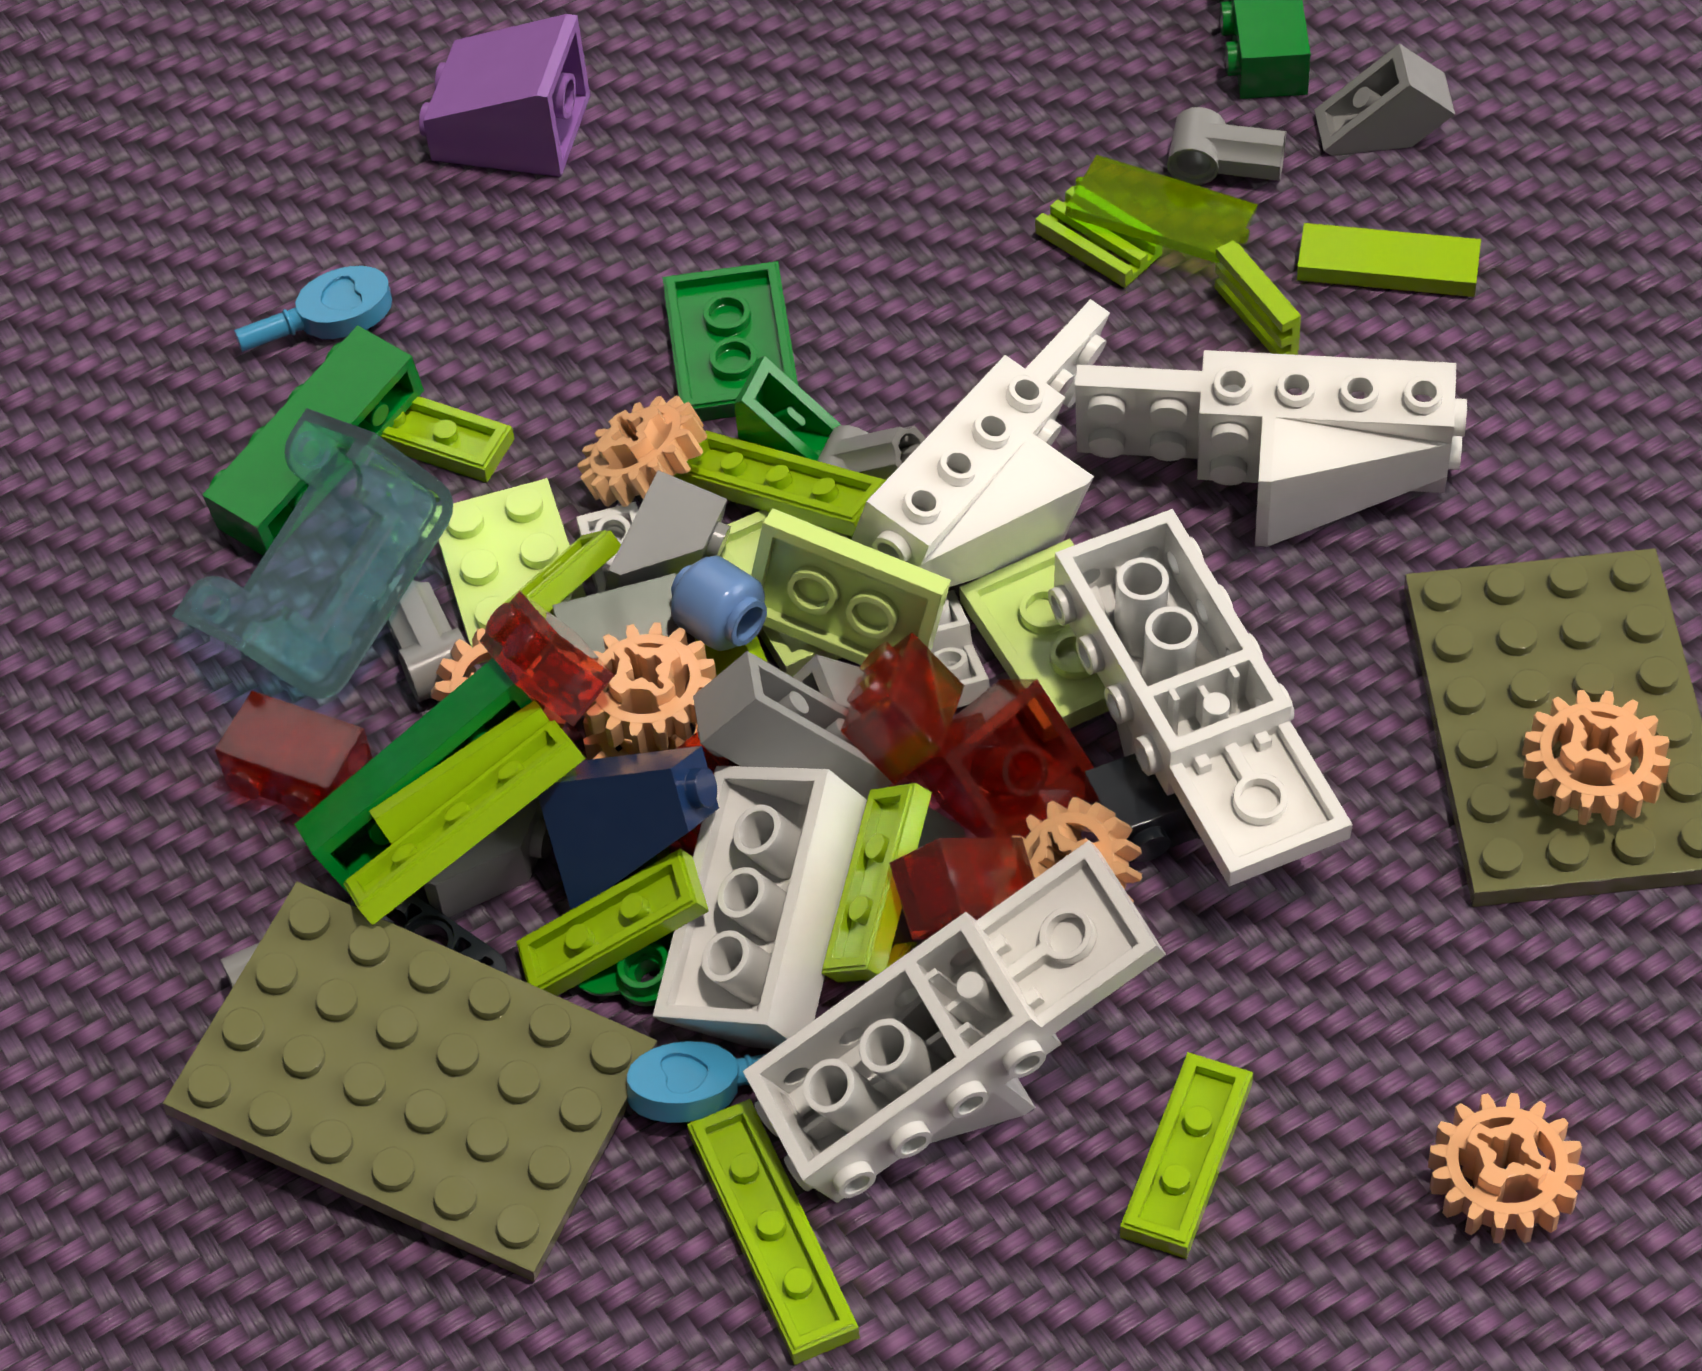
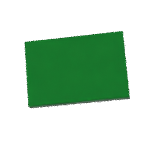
M778 261L662 277L678 395L684 404L687 402L691 404L701 421L736 417L734 403L757 359L766 356L798 385Z

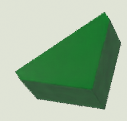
M766 356L757 359L734 403L739 440L816 461L833 429L841 425Z

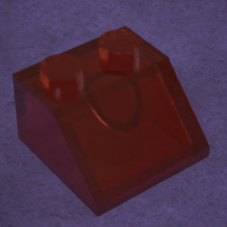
M1038 679L998 680L908 755V758L932 792L940 807L1003 860L1017 858L1019 850L1011 844L1010 839L1013 835L1026 839L1031 832L1026 822V818L1030 814L1044 821L1048 818L1047 805L1051 801H1055L1067 809L1072 797H1078L1085 801V771L1094 768Z

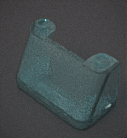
M306 408L286 441L285 460L293 474L308 484L309 487L243 588L221 576L202 578L188 590L172 617L295 690L315 699H325L339 693L352 677L448 526L453 514V500L450 491L440 480L376 433Z

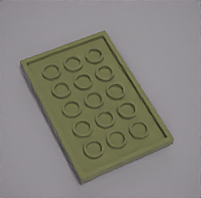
M1656 548L1405 574V598L1472 907L1702 884V719ZM1578 690H1585L1591 702H1600L1604 692L1611 691L1614 697L1613 705L1622 708L1627 702L1634 699L1638 702L1636 712L1638 719L1653 715L1657 717L1658 725L1655 736L1668 737L1669 747L1666 758L1670 759V766L1666 783L1661 784L1659 798L1655 804L1643 800L1640 816L1635 819L1627 815L1622 809L1618 810L1615 824L1612 826H1607L1602 819L1601 813H1591L1588 823L1582 825L1578 822V810L1569 808L1565 813L1557 816L1553 813L1555 798L1552 795L1538 800L1533 796L1536 779H1527L1523 776L1525 756L1522 755L1524 740L1526 732H1531L1533 718L1537 711L1550 715L1552 699L1559 697L1569 706L1575 705ZM1560 741L1552 748L1554 759L1560 757L1562 747ZM1637 756L1631 759L1630 771L1633 775L1640 767Z
M297 881L165 1098L163 1106L166 1115L535 1282L629 1106L627 1101V1073L630 1065L642 1054L656 1048L657 1040L384 919H380L374 925H371L357 907Z

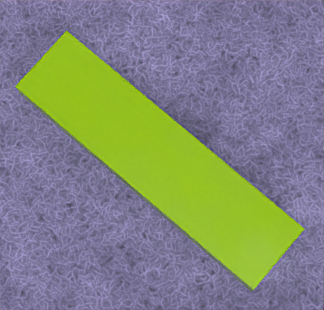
M707 430L705 431L707 439L699 443L703 450L702 455L688 459L687 463L691 468L688 473H676L674 475L678 479L724 497L729 501L767 512L774 508L813 525L853 536L866 501L886 481L885 479Z
M555 720L549 721L345 880L344 886L361 913L371 925H374L585 760V757Z
M751 1099L687 1124L689 1137L794 1365L860 1338L859 1327Z

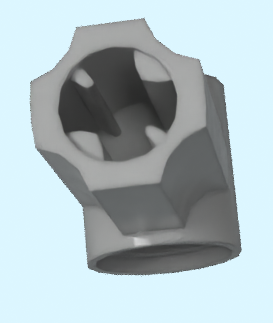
M1191 107L1183 110L1177 116L1167 160L1168 171L1175 179L1190 185H1202L1211 182L1217 174L1279 181L1283 168L1287 131L1228 125L1220 114L1211 109Z
M840 425L833 429L817 461L887 480L926 438L915 425L905 428L899 426L868 433L858 427Z
M409 578L391 585L388 594L380 599L379 602L383 617L399 647L398 655L404 674L416 701L419 703L431 698V690L436 682L445 681L436 674V671L443 658L454 660L450 653L454 643L459 639L464 642L465 640L458 628L451 629L430 583L418 582L413 578ZM475 665L463 677L469 678L471 673H475Z

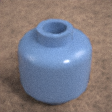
M720 556L705 557L693 565L684 567L676 575L672 583L671 615L675 624L714 650L723 651L733 649L736 646L746 645L758 635L767 617V607L765 605V592L759 580Z

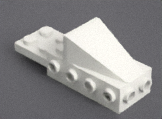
M1090 299L1026 369L1004 355L866 501L851 540L950 579L949 587L981 578L1063 542L1094 476L1051 447L1062 428V425L1055 420L1062 404L1069 408L1076 402L1075 381L1077 365H1093L1103 351L1107 341L1100 337L1110 312Z
M1204 350L1202 371L1077 365L1075 381L1077 452L1092 453L1105 458L1117 457L1119 455L1153 456L1164 461L1194 458L1198 459L1197 480H1213L1222 485H1237L1242 482L1258 483L1255 546L1268 547L1410 491L1445 493L1448 469L1460 470L1462 437L1465 436L1467 399L1455 398L1456 363ZM1299 388L1302 389V395H1291L1287 390ZM1356 391L1364 392V398H1354L1352 393ZM1417 395H1427L1433 400L1420 402L1414 397Z
M1173 509L1055 552L1054 588L1048 590L1051 609L1059 624L1062 626L1069 624L1077 637V652L1087 673L1090 675L1097 673L1105 686L1106 704L1117 724L1124 757L1135 753L1144 773L1148 776L1155 774L1167 796L1173 793L1176 794L1229 887L1350 839L1352 822L1291 723V720L1294 719V708L1287 690L1275 679L1263 659L1256 639L1246 631L1233 609L1227 591L1215 580L1204 561L1199 545L1193 537H1189Z
M1088 840L978 920L964 912L746 1068L743 1073L758 1099L754 1104L758 1115L766 1127L775 1136L779 1137L788 1153L784 1157V1161L791 1175L805 1191L808 1192L814 1188L838 1203L843 1198H851L863 1193L875 1182L877 1174L900 1158H908L918 1154L930 1143L1021 1117L1036 1108L1018 1078L1027 1076L1037 1070L1044 1063L1046 1055L1061 1045L1055 1033L1166 954L1099 849Z

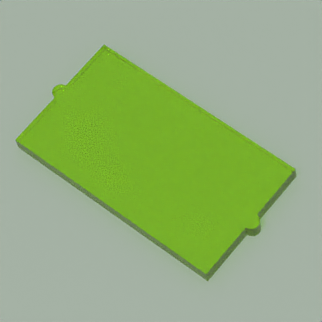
M1096 155L1084 177L1076 178L1075 192L1066 206L1065 216L1210 262L1219 263L1220 261L1216 257V248L1233 240L1239 245L1240 243L1245 244L1248 242L1250 233L1248 228L1256 214L1258 204Z

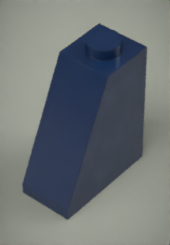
M702 746L584 760L538 796L570 909L576 908L615 885L719 809L716 799V779L713 772L707 766Z

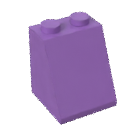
M564 14L454 40L447 61L440 62L437 67L435 91L430 102H425L422 105L419 116V131L421 136H426L431 160L561 177L590 98L578 16Z

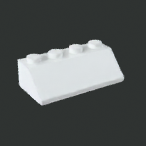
M716 766L714 776L717 783L716 799L719 809L702 821L693 855L709 912L674 931L653 1017L665 1023L743 1046L774 1049L815 1019L825 975L822 974V967L867 800L829 769Z

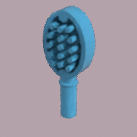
M348 266L322 274L301 289L295 301L296 307L290 310L283 309L279 314L235 329L234 333L239 347L244 352L287 335H295L296 332L302 330L320 339L347 337L357 325L367 330L383 319L391 308L392 295L388 279L380 270L367 266Z
M694 1041L670 1043L653 1048L639 1056L630 1065L627 1073V1101L630 1107L639 1115L655 1121L682 1123L705 1118L729 1106L737 1094L738 1087L750 1086L743 1071L766 1054L755 1056L746 1054L744 1058H735L732 1053L718 1045Z

